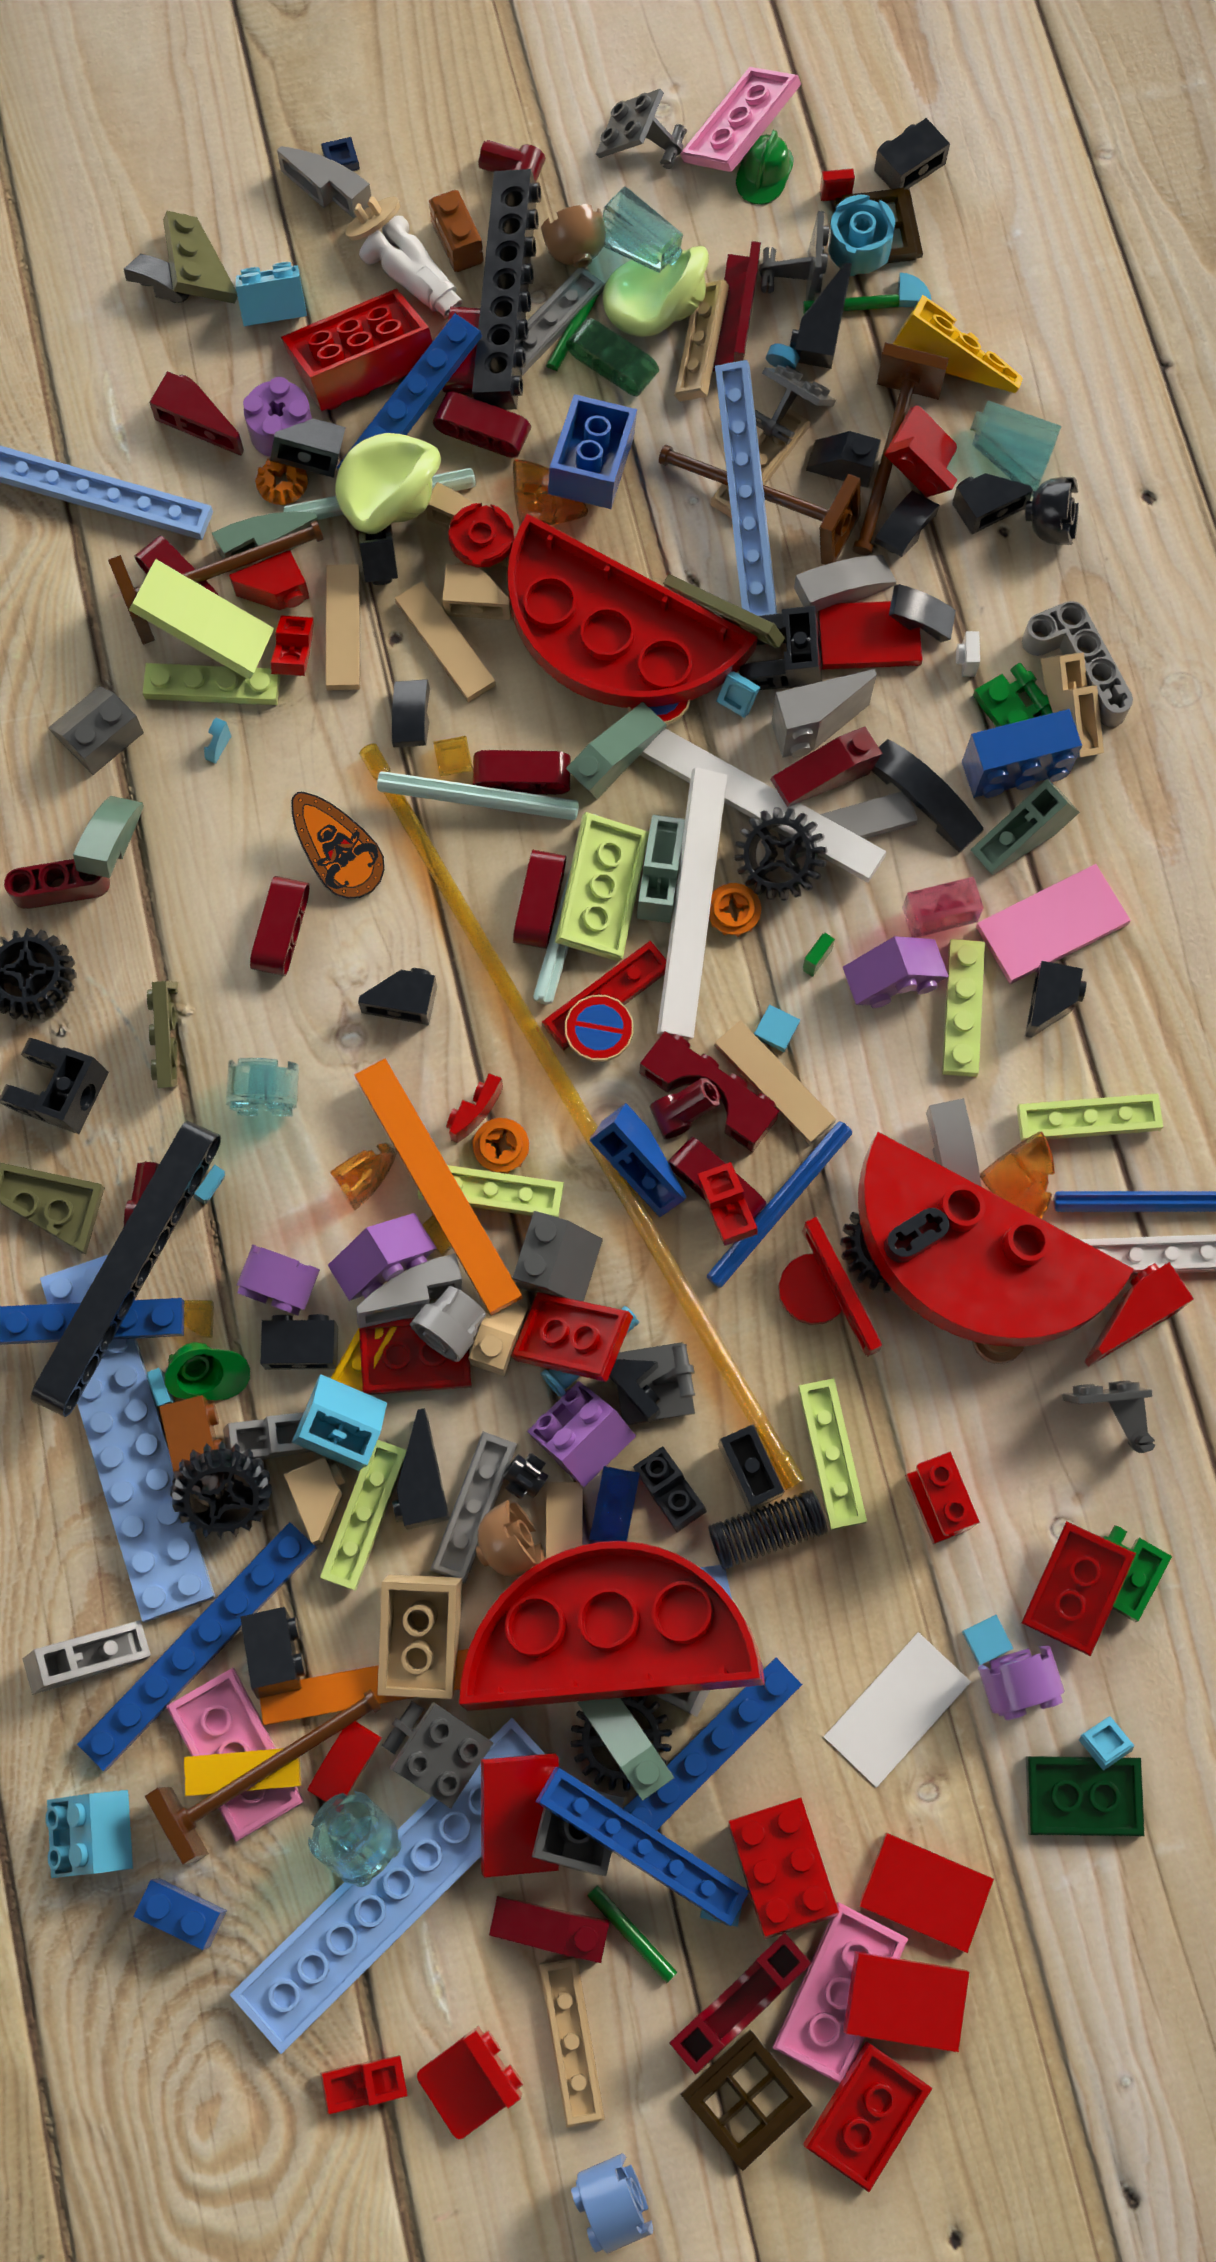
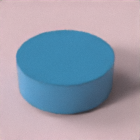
M779 343L772 344L766 355L768 363L775 368L777 365L796 369L800 359L799 354L793 348Z

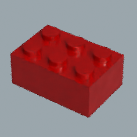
M802 1797L728 1821V1828L764 1940L781 1935L784 1932L788 1933L836 1917L839 1914Z

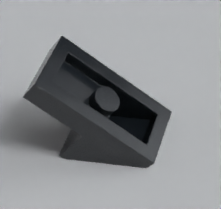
M616 1359L609 1376L610 1379L647 1421L651 1423L661 1414L660 1408L657 1406L661 1400L647 1384L643 1388L639 1384L658 1368V1362Z

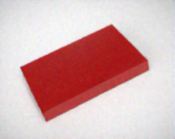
M891 601L837 603L818 611L822 670L921 666L923 659L920 628L908 630L889 616Z
M537 1292L511 1357L517 1362L607 1382L633 1316L626 1310Z
M414 1318L359 1328L362 1390L364 1393L374 1395L472 1387L469 1349L459 1362H454L442 1356L428 1346L413 1331L410 1323ZM397 1327L389 1343L384 1347L383 1353L374 1368V1357L390 1328ZM383 1328L382 1337L375 1339V1329Z
M1066 1521L1021 1623L1091 1657L1136 1553Z
M555 1753L481 1759V1874L484 1878L559 1871V1865L532 1857L544 1808L536 1803V1800L554 1768L559 1767V1757Z
M885 1833L858 1906L968 1953L994 1878L894 1835Z
M855 1951L843 2032L849 2035L959 2052L970 1972L965 1969Z
M866 2041L803 2145L857 2185L870 2192L933 2088Z

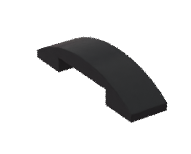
M889 739L879 746L883 754L871 771L886 785L890 782L893 783L937 825L935 831L954 849L961 853L984 831L981 823L963 800L930 767L908 750Z

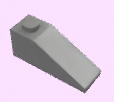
M141 1620L37 1648L22 1659L31 1693L34 1695L146 1659L151 1654Z

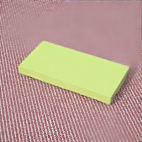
M157 559L153 562L129 608V611L249 680L254 674L275 629Z
M588 812L582 815L555 943L618 962L623 959L649 836L648 831Z

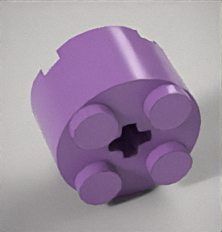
M275 377L271 381L258 385L243 401L244 416L251 442L265 456L271 457L275 432L312 419L305 393L295 384L288 382L284 377Z
M252 1244L237 1286H240L237 1293L265 1304L268 1297L272 1298L271 1306L299 1316L300 1310H305L320 1269L311 1265L301 1264L298 1260Z
M1039 1646L1041 1654L1032 1656L1029 1649H1024L989 1661L991 1669L984 1665L978 1667L992 1713H998L999 1716H1004L1005 1720H1011L1026 1715L1025 1708L1040 1704L1041 1709L1063 1703L1061 1694L1065 1690L1050 1646Z

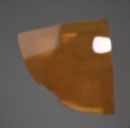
M514 459L513 485L519 525H521L527 513L548 525H554L587 516L588 508L586 503L548 494L549 468L530 461Z
M1037 1132L1025 1139L980 1173V1178L992 1193L1040 1219L1045 1214L1052 1197L1050 1192H1046L1049 1184L1048 1174L1053 1175L1055 1173L1053 1155L1043 1132Z
M378 1144L376 1147L381 1151L380 1154H376L373 1150H363L330 1172L333 1181L341 1189L346 1201L354 1211L372 1196L389 1173L397 1155V1151L392 1144Z

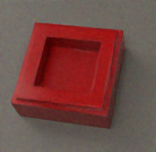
M854 169L822 171L819 191L821 201H831L842 197V195L853 194Z

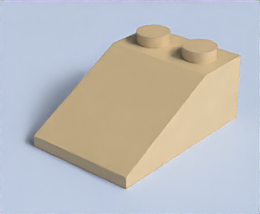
M389 1574L382 1581L378 1695L453 1699L461 1621L462 1578Z

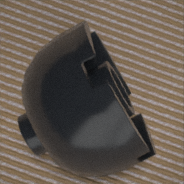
M1057 477L1043 482L1034 492L1033 500L1026 502V521H1032L1035 534L1049 544L1072 545V539H1075L1079 503H1075V499L1072 497V493H1078L1075 477Z

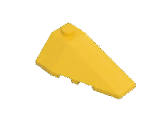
M922 295L897 334L893 344L949 358L946 369L947 374L1016 394L1023 377L997 354L991 351L983 352L978 342L979 339L973 333L966 334L959 331L954 326L957 320L950 313Z

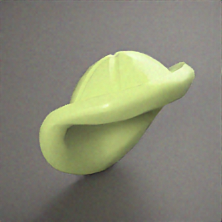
M696 246L682 251L657 253L635 258L618 267L610 275L603 289V306L611 323L627 334L645 337L656 335L668 328L673 322L680 321L694 313L705 298L706 283L704 273L709 262L707 249L704 246Z
M395 433L375 435L354 446L341 463L335 485L338 505L350 524L361 532L376 534L391 523L406 522L423 513L431 499L432 477L439 469L441 463L439 450L425 441Z

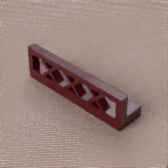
M751 242L749 257L728 254L724 280L729 285L712 372H715V366L744 360L758 274L761 242Z

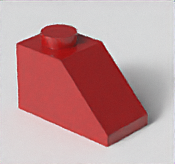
M291 550L229 575L237 597L279 611L287 607H297L304 600L310 598L306 581Z

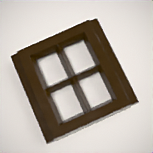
M897 188L848 194L835 199L836 207L841 201L854 195L870 196L869 200L878 203L881 200L886 204H895L898 221L895 222L894 230L900 229L903 247L892 248L886 264L922 258L923 251L910 189Z
M751 2029L681 2093L687 2104L742 2171L813 2106ZM755 2056L768 2074L746 2093L734 2079L733 2075ZM775 2080L788 2098L766 2117L752 2100ZM727 2082L741 2100L718 2119L705 2102ZM747 2106L759 2120L760 2124L738 2143L726 2129L725 2125Z

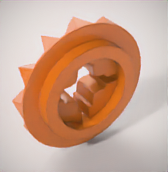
M267 458L266 464L263 467H258L255 482L257 490L263 499L272 504L286 505L295 502L305 493L308 477L303 469L273 462ZM283 473H286L288 481H281L276 485L275 476L281 477Z
M728 883L715 889L712 892L709 914L712 928L718 929L723 935L730 934L737 937L748 931L751 932L761 916V903L757 894L751 888L739 883ZM731 899H733L736 908L744 910L739 912L737 921H734L731 913L723 912L729 909Z
M508 1118L491 1119L485 1122L474 1136V1155L479 1164L491 1172H504L508 1174L511 1170L521 1167L529 1153L528 1135L524 1128L514 1120ZM504 1133H506L507 1146L512 1147L513 1150H504L499 1159H497L496 1148L491 1146L490 1143H499Z

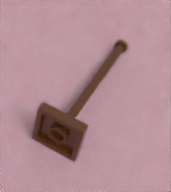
M885 342L877 385L900 390L859 539L854 542L852 548L857 554L868 556L871 555L873 550L871 541L893 463L884 454L908 413L913 394L939 400L949 358Z
M669 445L663 446L659 455V464L664 466L671 464L728 486L727 471L675 452L673 447ZM848 474L829 509L763 485L766 501L822 521L819 527L821 564L826 565L836 562L861 516L860 478Z
M314 521L310 523L311 527L182 575L196 583H200L316 539L317 542H320L324 538L318 522ZM119 555L108 561L129 611L141 586L134 588L122 557ZM129 611L142 644L155 641L148 621Z
M371 1689L365 1692V1697L189 1809L182 1806L172 1787H159L145 1795L147 1802L182 1865L195 1863L209 1854L195 1830L197 1827L196 1822L372 1710L375 1713L382 1709Z

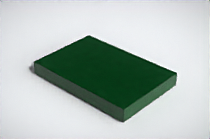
M1026 1756L1028 1835L1145 1836L1141 1758L1123 1757L1105 1770H1102L1093 1757Z

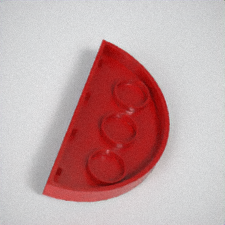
M528 513L519 526L512 544L508 565V589L512 617L521 640L534 660L546 673L571 691L590 700L621 708L636 707L642 702L648 707H658L676 704L689 699L691 701L722 685L727 675L733 671L737 672L756 650L757 636Z
M877 1132L869 1146L862 1165L858 1187V1210L866 1245L875 1265L892 1290L912 1310L942 1330L973 1342L993 1346H1031L1049 1342L1072 1333L1095 1318L1119 1294L1134 1268L880 1132ZM928 1208H937L946 1214L949 1220V1229L937 1244L904 1263L893 1261L886 1255L884 1242L888 1234L895 1227ZM927 1221L920 1232L924 1234L931 1229L935 1231L938 1224L935 1221L933 1223ZM910 1236L904 1241L898 1239L894 1245L897 1249L902 1247L906 1249L913 1238Z
M609 1541L578 1546L551 1556L526 1571L499 1596L488 1610L470 1644L461 1678L459 1705L467 1711L762 1686L765 1685L759 1650L750 1627L730 1596L708 1573L682 1556L660 1547L637 1542Z

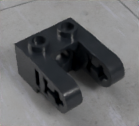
M815 605L782 609V613L759 616L776 625L785 638L782 643H786L787 652H784V659L746 663L740 667L739 675L760 686L759 691L794 688L822 682L819 622ZM757 639V645L766 644Z
M28 1038L21 1055L35 1064L54 1070L53 1077L46 1091H42L40 1095L6 1084L0 1095V1103L16 1112L80 1134L109 1072L92 1056L66 1047L60 1048L34 1038Z

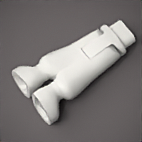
M394 216L383 226L382 233L377 230L368 236L360 249V258L369 265L381 260L382 268L390 278L406 288L433 312L438 310L444 318L448 317L450 306L460 307L463 300L455 293L456 287L434 263L419 239L414 235L408 234V221L403 216Z

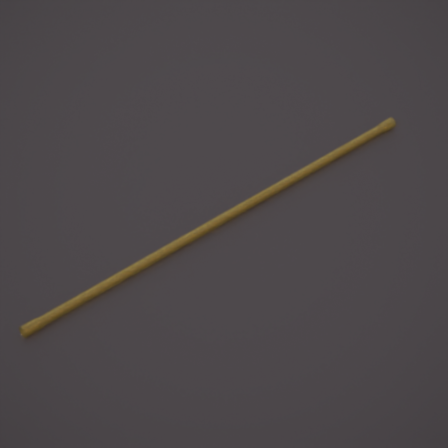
M369 744L360 750V757L376 781H378L380 772L391 773V768L377 744ZM383 792L750 1425L754 1424L786 1490L796 1486L805 1480L790 1452L785 1449L637 1193L589 1141L598 1128L408 800L405 795Z

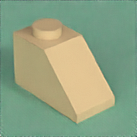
M464 563L446 564L442 601L444 611L448 616L510 620V598L481 568Z
M513 1303L492 1316L487 1311L469 1355L471 1366L505 1377L512 1358L511 1354L521 1333L528 1308Z
M326 1457L284 1474L311 1542L315 1546L323 1544L343 1496L339 1485L345 1483L337 1463L330 1465Z

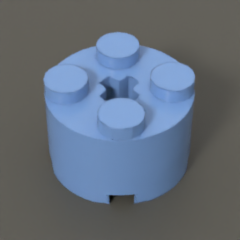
M623 2153L577 2174L576 2186L571 2188L573 2200L580 2213L586 2212L591 2227L587 2228V2234L591 2246L596 2253L604 2250L608 2254L653 2234L652 2220L644 2223L642 2215L643 2211L649 2209L645 2195L632 2165L623 2167L627 2158Z

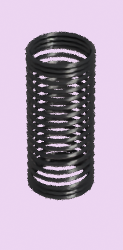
M812 1489L806 1490V1492H800L798 1496L793 1495L792 1499L787 1497L786 1501L784 1499H781L780 1503L775 1501L774 1506L769 1503L768 1508L763 1505L761 1510L756 1508L755 1512L753 1510H750L749 1514L744 1512L743 1517L740 1514L737 1515V1519L732 1516L731 1522L729 1519H725L724 1523L719 1521V1523L716 1522V1524L709 1525V1534L721 1567L726 1570V1568L729 1569L734 1565L726 1537L736 1564H740L729 1528L734 1536L741 1560L744 1563L746 1562L735 1525L740 1533L747 1557L750 1561L752 1560L741 1522L747 1533L754 1557L758 1558L759 1555L747 1520L752 1528L760 1554L762 1556L765 1555L753 1517L758 1525L765 1549L768 1554L771 1553L759 1514L764 1522L773 1551H777V1546L767 1522L766 1514L769 1517L775 1539L781 1550H783V1543L774 1522L772 1511L776 1517L785 1546H790L786 1531L779 1517L778 1508L782 1514L792 1545L796 1544L794 1534L799 1543L802 1542L801 1534L804 1540H808L807 1531L812 1539H814V1533L818 1537L827 1534L826 1520L815 1492ZM796 1501L798 1502V1504H799V1506H800L803 1520H802L801 1515H800V1513H799V1511H798V1509H797ZM790 1503L794 1509L799 1528L791 1511ZM784 1506H785V1508L787 1509V1512H788V1515H789V1518H790V1522H791L792 1528H791L790 1523H789V1521H788V1518H787V1516H786V1514H785Z

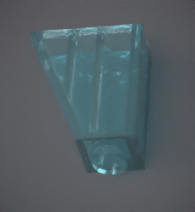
M626 186L604 206L602 220L606 230L605 248L658 273L668 264L672 266L682 254L683 233Z
M988 400L983 413L976 412L970 430L976 432L972 445L1011 480L1030 485L1033 489L1032 496H1034V492L1041 483L1062 426Z

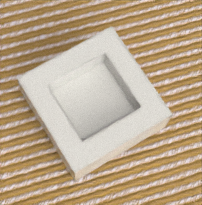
M966 631L962 644H957L956 664H962V677L976 676L980 664L979 631Z

